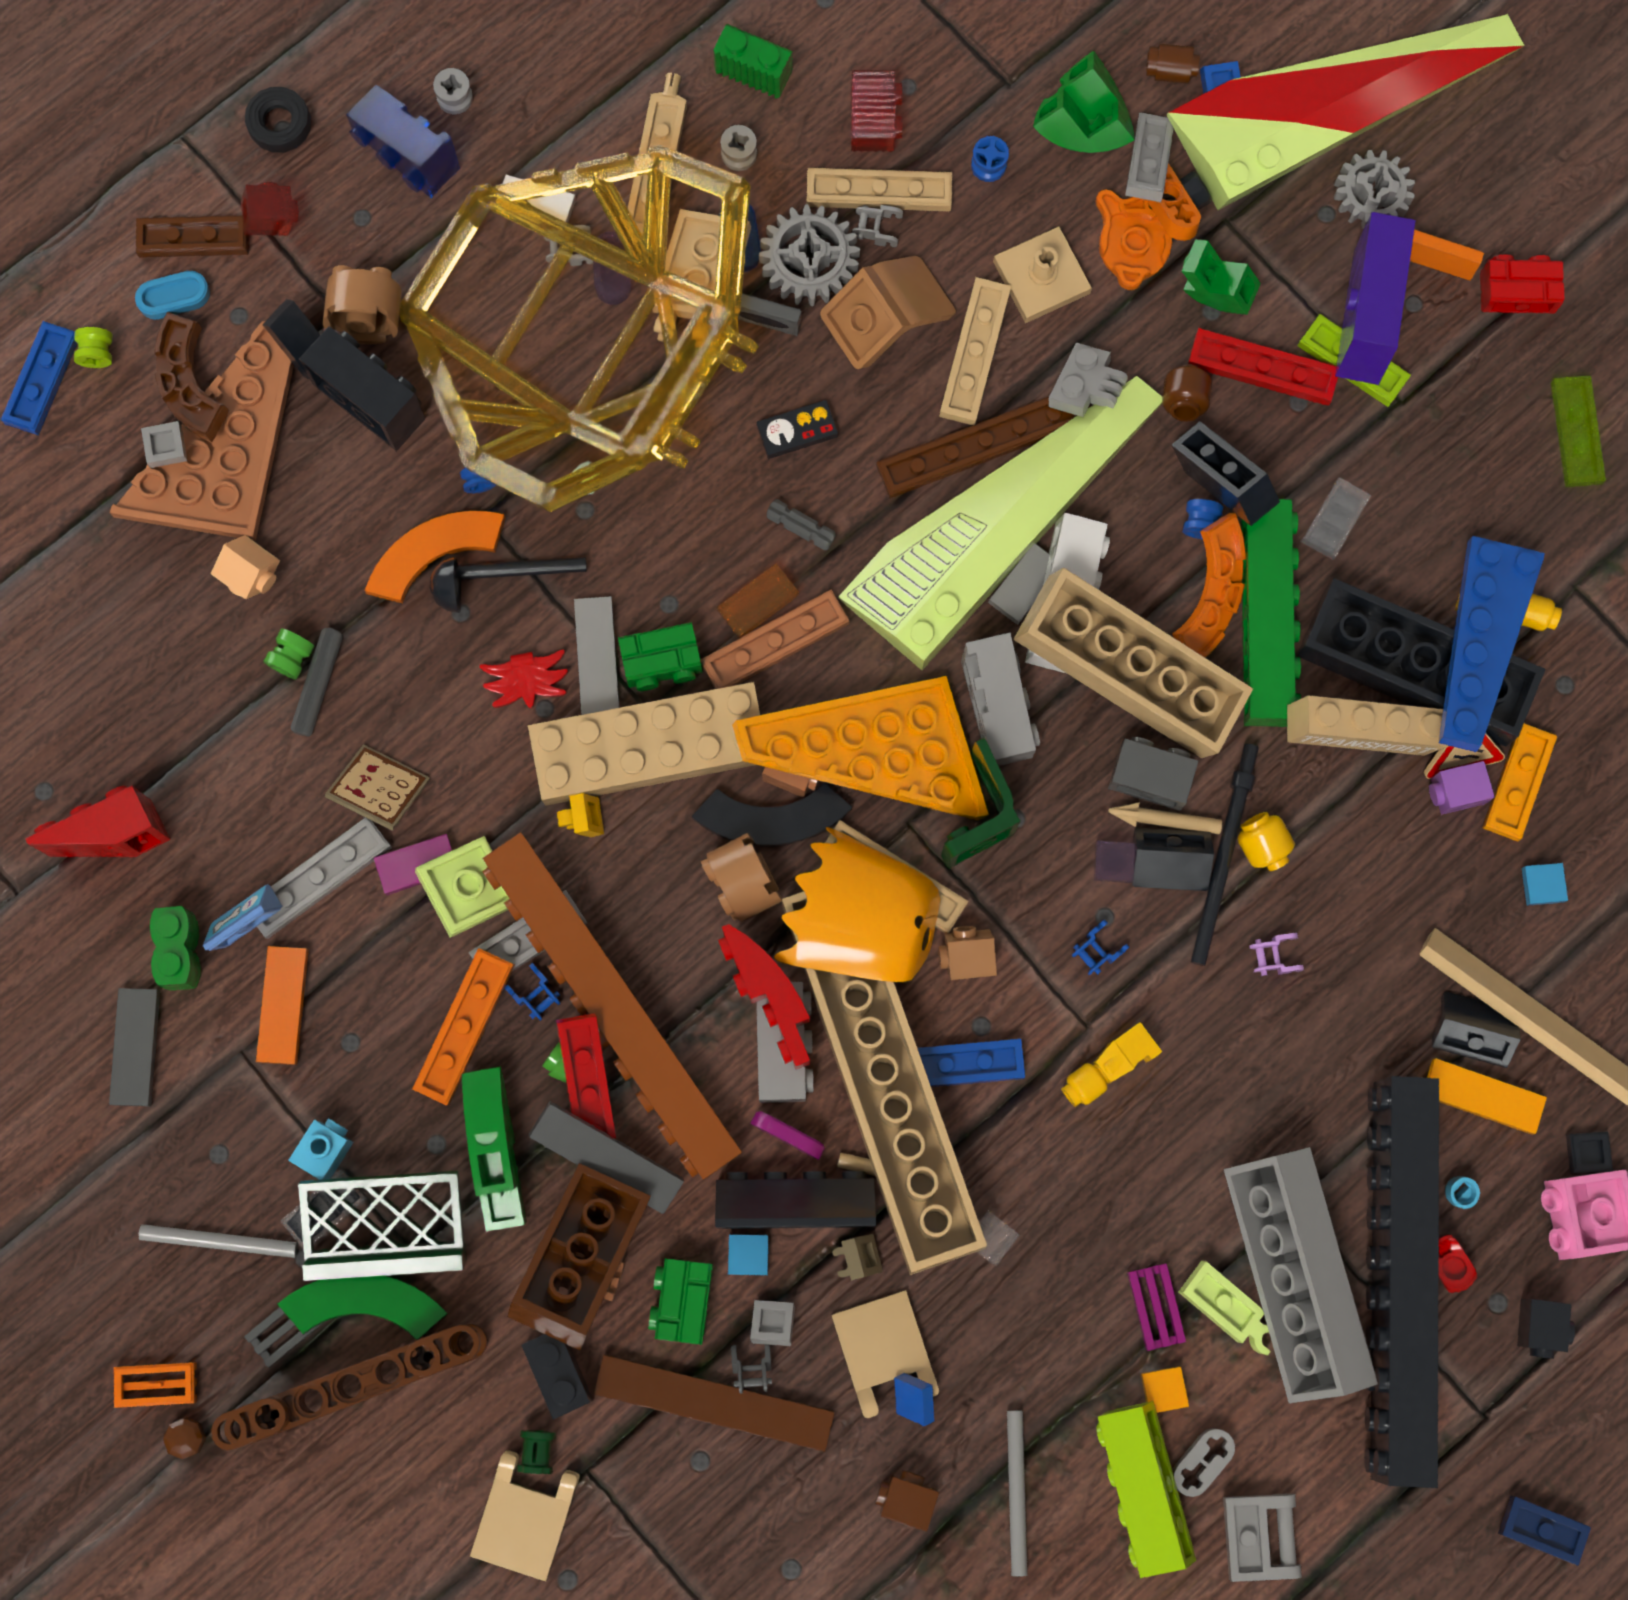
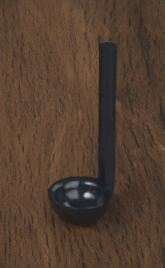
M453 557L443 560L435 568L430 577L429 587L435 602L446 611L460 613V580L587 572L586 557L458 565L457 558Z

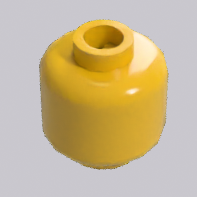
M1263 812L1241 824L1242 831L1238 835L1237 840L1249 863L1254 868L1267 867L1269 871H1274L1289 862L1287 856L1294 849L1295 842L1279 816H1269L1268 812Z

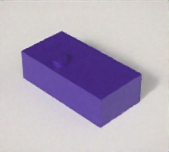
M1371 212L1353 253L1335 377L1379 385L1398 348L1416 220Z

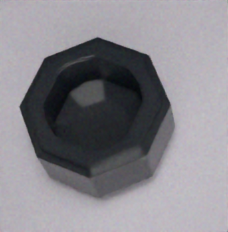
M1192 171L1180 179L1181 184L1198 210L1212 202L1208 189L1196 171Z

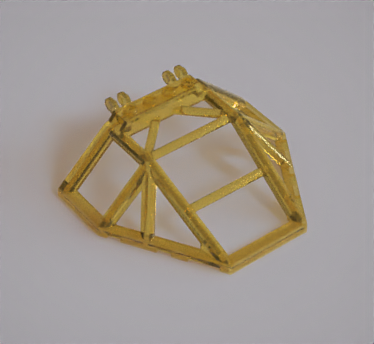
M659 145L648 148V153L630 156L627 152L576 163L575 169L558 172L554 168L532 173V178L497 186L485 183L472 187L401 301L399 313L401 321L407 326L419 355L417 359L425 377L432 385L435 392L433 394L450 437L457 444L460 451L458 456L465 468L548 512L554 511L646 467L648 463L662 460V458L676 466L685 468L688 463L685 456L678 451L671 450L669 447L675 438L688 447H698L701 441L690 432L681 428L721 363L739 373H743L747 367L739 357L727 353L733 343L752 354H755L759 347L755 341L739 333L738 327L751 187L744 177ZM647 174L648 181L642 235L618 192L614 181ZM671 178L722 198L715 291L665 270ZM591 187L626 251L532 206L527 200ZM489 210L560 244L557 252L492 356L426 312ZM573 252H576L648 287L577 405L571 411L504 364ZM671 298L697 308L679 340ZM657 303L666 354V361L652 384L592 409ZM439 348L522 405L461 399ZM638 406L621 434L598 424L600 421ZM469 420L520 427L481 446ZM564 433L610 454L548 484L503 462Z

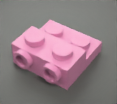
M1626 1170L1544 1181L1545 1190L1542 1192L1541 1202L1543 1208L1551 1216L1553 1229L1549 1233V1243L1551 1248L1558 1252L1559 1260L1628 1250V1176Z

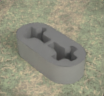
M1216 1428L1205 1430L1178 1460L1172 1472L1177 1490L1180 1493L1190 1497L1201 1495L1231 1461L1235 1453V1444L1229 1433ZM1222 1437L1224 1441L1221 1447L1225 1450L1222 1456L1213 1454L1206 1462L1203 1458L1210 1450L1206 1442L1209 1438L1218 1440ZM1201 1463L1203 1467L1196 1474V1478L1200 1481L1196 1487L1189 1484L1184 1488L1182 1483L1185 1478L1181 1475L1182 1470L1188 1469L1192 1471Z

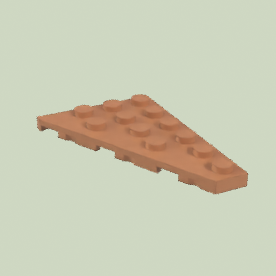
M262 321L251 334L250 341L242 345L237 351L235 360L222 376L218 375L204 392L213 400L224 404L229 410L213 442L197 436L182 424L187 461L150 468L147 464L146 468L131 481L132 486L116 505L113 503L111 506L110 514L114 518L235 538L246 535L251 540L256 541L294 364L262 325L265 321Z

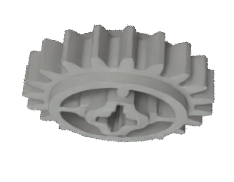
M808 204L804 206L803 215H798L797 211L791 207L789 220L778 214V228L767 225L766 234L769 238H761L760 240L761 249L764 251L759 253V263L765 264L762 267V276L771 277L769 281L770 289L782 286V299L788 297L790 293H794L796 305L801 302L803 296H807L810 306H814L816 296L818 295L821 296L825 303H828L829 291L837 294L843 288L841 283L846 285L853 278L851 273L858 272L859 262L855 259L860 258V248L854 246L857 243L856 233L847 234L849 222L845 221L837 225L838 212L836 211L828 218L824 217V206H820L816 214H811ZM801 234L793 244H789L788 249H782L792 237ZM817 234L828 238L835 246H830L829 242H825ZM807 245H810V251L813 254L811 266L806 257ZM837 262L832 270L818 277L825 267L830 266V263ZM784 265H789L791 269L799 272L802 277L791 273Z

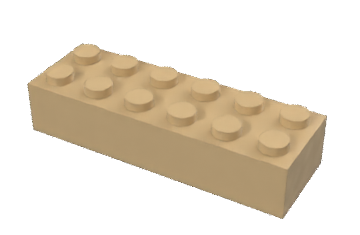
M1065 568L1049 575L1013 639L1200 758L1220 752L1253 688Z
M754 682L528 725L543 803L547 806L570 801L569 796L581 793L599 796L756 765L742 761L732 726L736 720L760 715Z

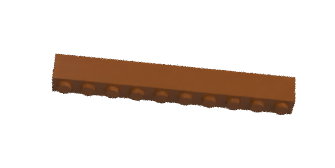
M520 832L482 859L488 866L482 871L494 890L502 886L510 898L504 904L516 922L524 918L531 929L525 935L538 953L544 949L553 961L547 967L560 985L566 981L575 993L569 999L579 1014L595 1013L601 1046L603 1049L609 1045L612 1046L619 1057L613 1063L625 1081L631 1077L634 1078L641 1089L635 1094L647 1113L654 1109L663 1121L657 1126L670 1146L676 1141L680 1145L685 1155L679 1159L693 1178L699 1174L704 1180L740 1155L742 1152L523 834Z

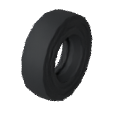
M269 87L259 91L250 99L245 109V125L251 139L262 149L273 153H285L297 148L306 140L311 129V115L305 101L295 91L285 87ZM283 108L291 113V122L286 129L272 131L265 126V117L273 109Z

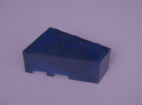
M375 85L346 114L351 126L349 133L362 147L367 145L372 147L377 152L376 157L385 167L390 170L395 167L403 174L404 182L417 193L422 190L432 198L460 169L451 136L444 131L439 136L427 128L430 123L426 118L420 115L415 119L406 111L408 108L404 103L378 85Z

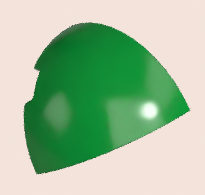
M1094 51L1081 59L1060 79L1062 86L1056 94L1043 100L1033 127L1047 140L1060 147L1078 152L1110 151L1135 140L1132 121L1125 102L1108 70Z

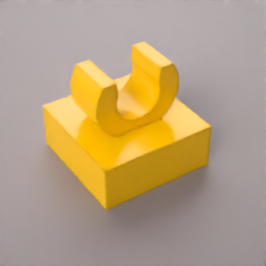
M585 793L569 796L571 809L557 812L559 827L567 826L568 830L574 829L575 834L590 838L604 835L599 798Z

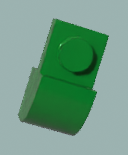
M1195 239L1190 253L1185 257L1182 273L1187 278V282L1183 290L1191 298L1222 312L1248 315L1261 284L1248 264L1222 261L1209 241Z

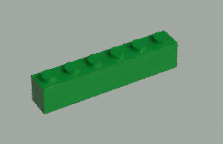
M1279 499L1280 503L1252 526L1241 518V530L1246 552V560H1243L1242 583L1245 584L1242 594L1243 682L1253 688L1243 707L1244 726L1287 727V705L1301 699V694L1295 693V679L1300 678L1301 660L1300 657H1295V643H1298L1300 639L1299 620H1294V606L1299 604L1300 590L1299 584H1293V570L1298 569L1299 551L1298 548H1293V534H1297L1298 513L1292 512V499Z

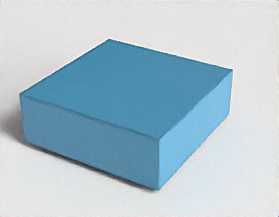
M1563 863L1532 865L1521 868L1527 906L1564 903L1568 901Z
M729 1235L728 1275H768V1235Z

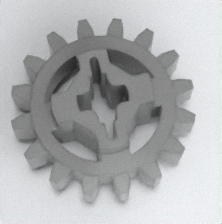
M1368 150L1364 159L1355 154L1350 164L1346 162L1343 164L1340 170L1341 175L1337 176L1334 186L1338 189L1333 197L1334 200H1343L1338 209L1340 213L1346 211L1351 213L1348 222L1353 223L1358 218L1362 220L1361 227L1364 229L1371 212L1397 217L1405 216L1409 209L1408 205L1411 204L1415 194L1410 192L1415 185V180L1405 179L1410 168L1404 167L1400 169L1397 166L1400 161L1398 156L1389 161L1387 160V151L1383 150L1378 158L1374 157L1372 150ZM1374 181H1375V187H1374V189H1376V191H1375V195H1376L1375 198H1373L1374 191H1373V185H1372Z

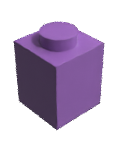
M1484 761L1440 771L1431 778L1432 784L1429 785L1431 800L1435 806H1439L1441 815L1485 805L1495 798Z

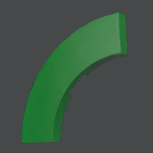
M386 1276L317 1280L294 1291L277 1303L303 1335L328 1320L351 1314L373 1315L396 1324L417 1341L447 1315V1312L424 1292L405 1282Z

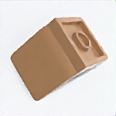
M911 256L863 267L822 308L820 315L853 367L862 369L871 366L906 331L917 326L949 320L956 313V310L923 260L918 256Z

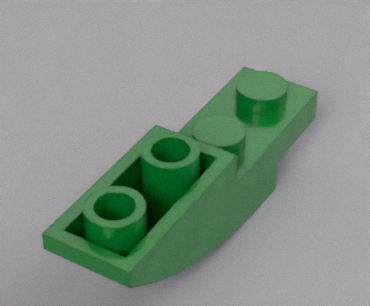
M499 1066L462 1073L463 1106L475 1195L480 1197L486 1232L525 1225L527 1219L513 1149L515 1137L502 1068Z

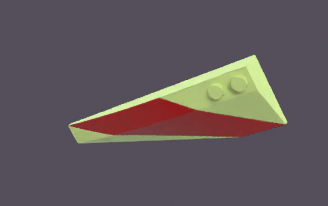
M1506 14L1232 79L1167 113V117L1199 177L1208 189L1217 210H1220L1524 47V44L1510 17Z

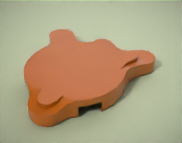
M1105 189L1098 193L1095 200L1103 219V228L1099 237L1100 256L1106 267L1117 277L1118 283L1122 288L1135 290L1140 287L1144 280L1155 275L1164 267L1170 255L1172 237L1166 233L1154 211L1150 209L1146 199L1135 197L1122 199L1113 191Z

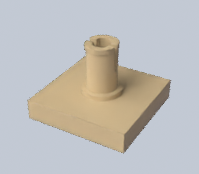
M1060 227L999 253L993 259V263L1004 284L1011 286L1010 295L1025 323L1085 297L1092 290Z

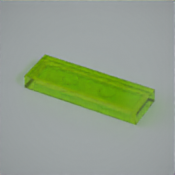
M1591 376L1554 378L1551 382L1565 487L1602 485L1606 478Z

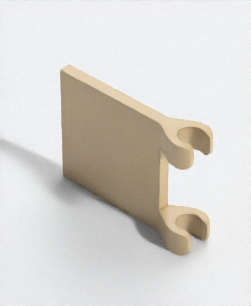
M906 1290L831 1315L865 1418L874 1417L879 1411L871 1387L894 1380L895 1377L903 1373L909 1375L916 1372L918 1379L932 1384L933 1397L939 1393V1388Z
M506 1450L500 1458L470 1557L546 1581L580 1479V1474L566 1470L562 1475L555 1497L511 1482L520 1456L516 1452Z

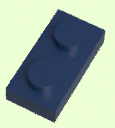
M1511 1495L1498 1534L1579 1566L1591 1527Z

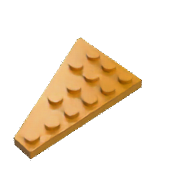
M947 676L740 719L732 724L741 758L744 762L974 820L984 819L989 815Z

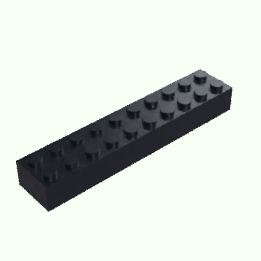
M1390 1076L1374 1082V1088H1370L1368 1091V1110L1373 1112V1127L1368 1129L1367 1145L1368 1150L1373 1151V1167L1369 1166L1367 1171L1368 1190H1373V1206H1368L1366 1217L1367 1228L1372 1230V1246H1368L1366 1252L1367 1268L1372 1270V1286H1367L1366 1306L1368 1310H1372V1326H1367L1365 1341L1368 1350H1371V1361L1378 1384L1366 1388L1367 1391H1371V1407H1366L1365 1428L1366 1431L1371 1432V1448H1366L1364 1464L1366 1472L1370 1473V1480L1388 1486L1438 1488L1439 1078Z

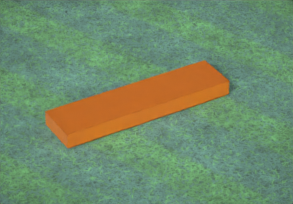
M478 948L412 1090L446 1106L450 1105L461 1082L462 1073H465L515 964Z

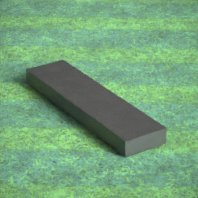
M551 1101L548 1102L529 1133L531 1139L576 1165L579 1163L650 1195L648 1206L661 1214L665 1213L684 1183L681 1176Z

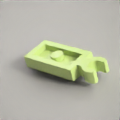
M1201 1261L1178 1293L1236 1342L1244 1343L1246 1338L1249 1337L1250 1345L1254 1351L1259 1354L1269 1355L1271 1351L1262 1343L1263 1335L1267 1332L1269 1333L1267 1324L1260 1322L1264 1315L1263 1309L1208 1262Z

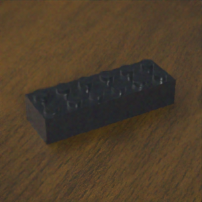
M1334 578L1324 590L1297 657L1410 706L1443 709L1455 630ZM1511 655L1486 733L1494 742L1506 747L1519 737L1546 669Z

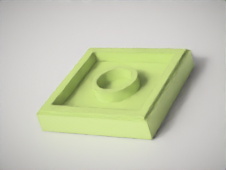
M485 836L415 869L419 881L450 938L508 910L504 902L510 898L502 886L494 890L482 872L488 867L482 858L492 852Z

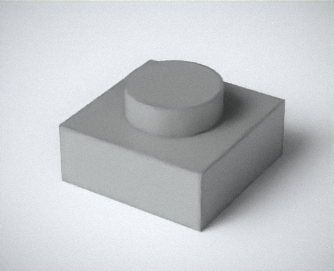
M178 421L141 428L146 462L150 468L187 461L182 426Z
M755 1300L751 1342L753 1344L791 1346L795 1315L794 1303Z

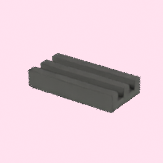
M279 1307L244 1337L248 1343L253 1345L255 1352L263 1358L265 1365L270 1368L325 1322L312 1328L304 1335L298 1332L271 1354L268 1348L295 1327L289 1319L263 1342L258 1338L286 1315Z

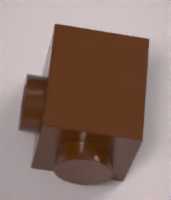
M902 1470L900 1477L891 1474L889 1483L881 1482L875 1504L881 1506V1517L927 1532L939 1491L923 1485L925 1477Z

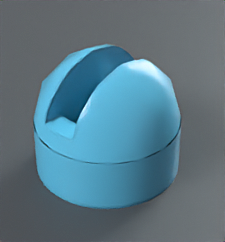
M1457 1176L1447 1182L1445 1196L1453 1206L1468 1209L1478 1202L1480 1189L1473 1179ZM1464 1183L1466 1186L1462 1187L1454 1196V1192Z

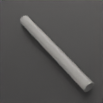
M144 1224L139 1229V1240L290 1258H296L298 1253V1242Z
M1009 1410L1007 1411L1011 1576H1027L1023 1411Z

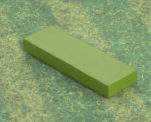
M1319 314L1300 340L1298 347L1320 362L1337 366L1342 328ZM1391 361L1379 385L1347 380L1389 407L1411 374Z

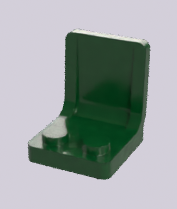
M985 738L975 742L971 758L998 816L972 830L964 826L947 836L948 841L944 843L941 857L948 869L1013 836L1020 823V819L1013 809L1011 791Z

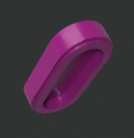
M756 1111L750 1122L757 1129L817 1160L820 1159L825 1149L824 1144L762 1111Z

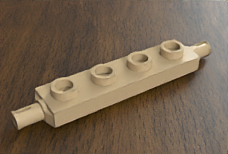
M667 73L663 92L653 93L650 96L624 223V233L634 237L629 254L634 259H637V253L639 260L645 259L648 240L661 238L687 109L686 99L677 95L681 76L674 73V78L672 73Z

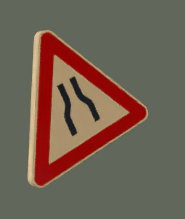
M1485 733L1482 745L1477 752L1452 746L1438 750L1424 770V775L1427 779H1431L1440 771L1484 761L1485 765H1490L1503 761L1505 755L1490 736Z

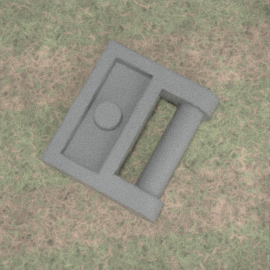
M1295 1494L1223 1497L1229 1580L1231 1582L1302 1578L1301 1565L1296 1563L1292 1508L1296 1507ZM1267 1509L1277 1510L1281 1563L1279 1565H1271Z

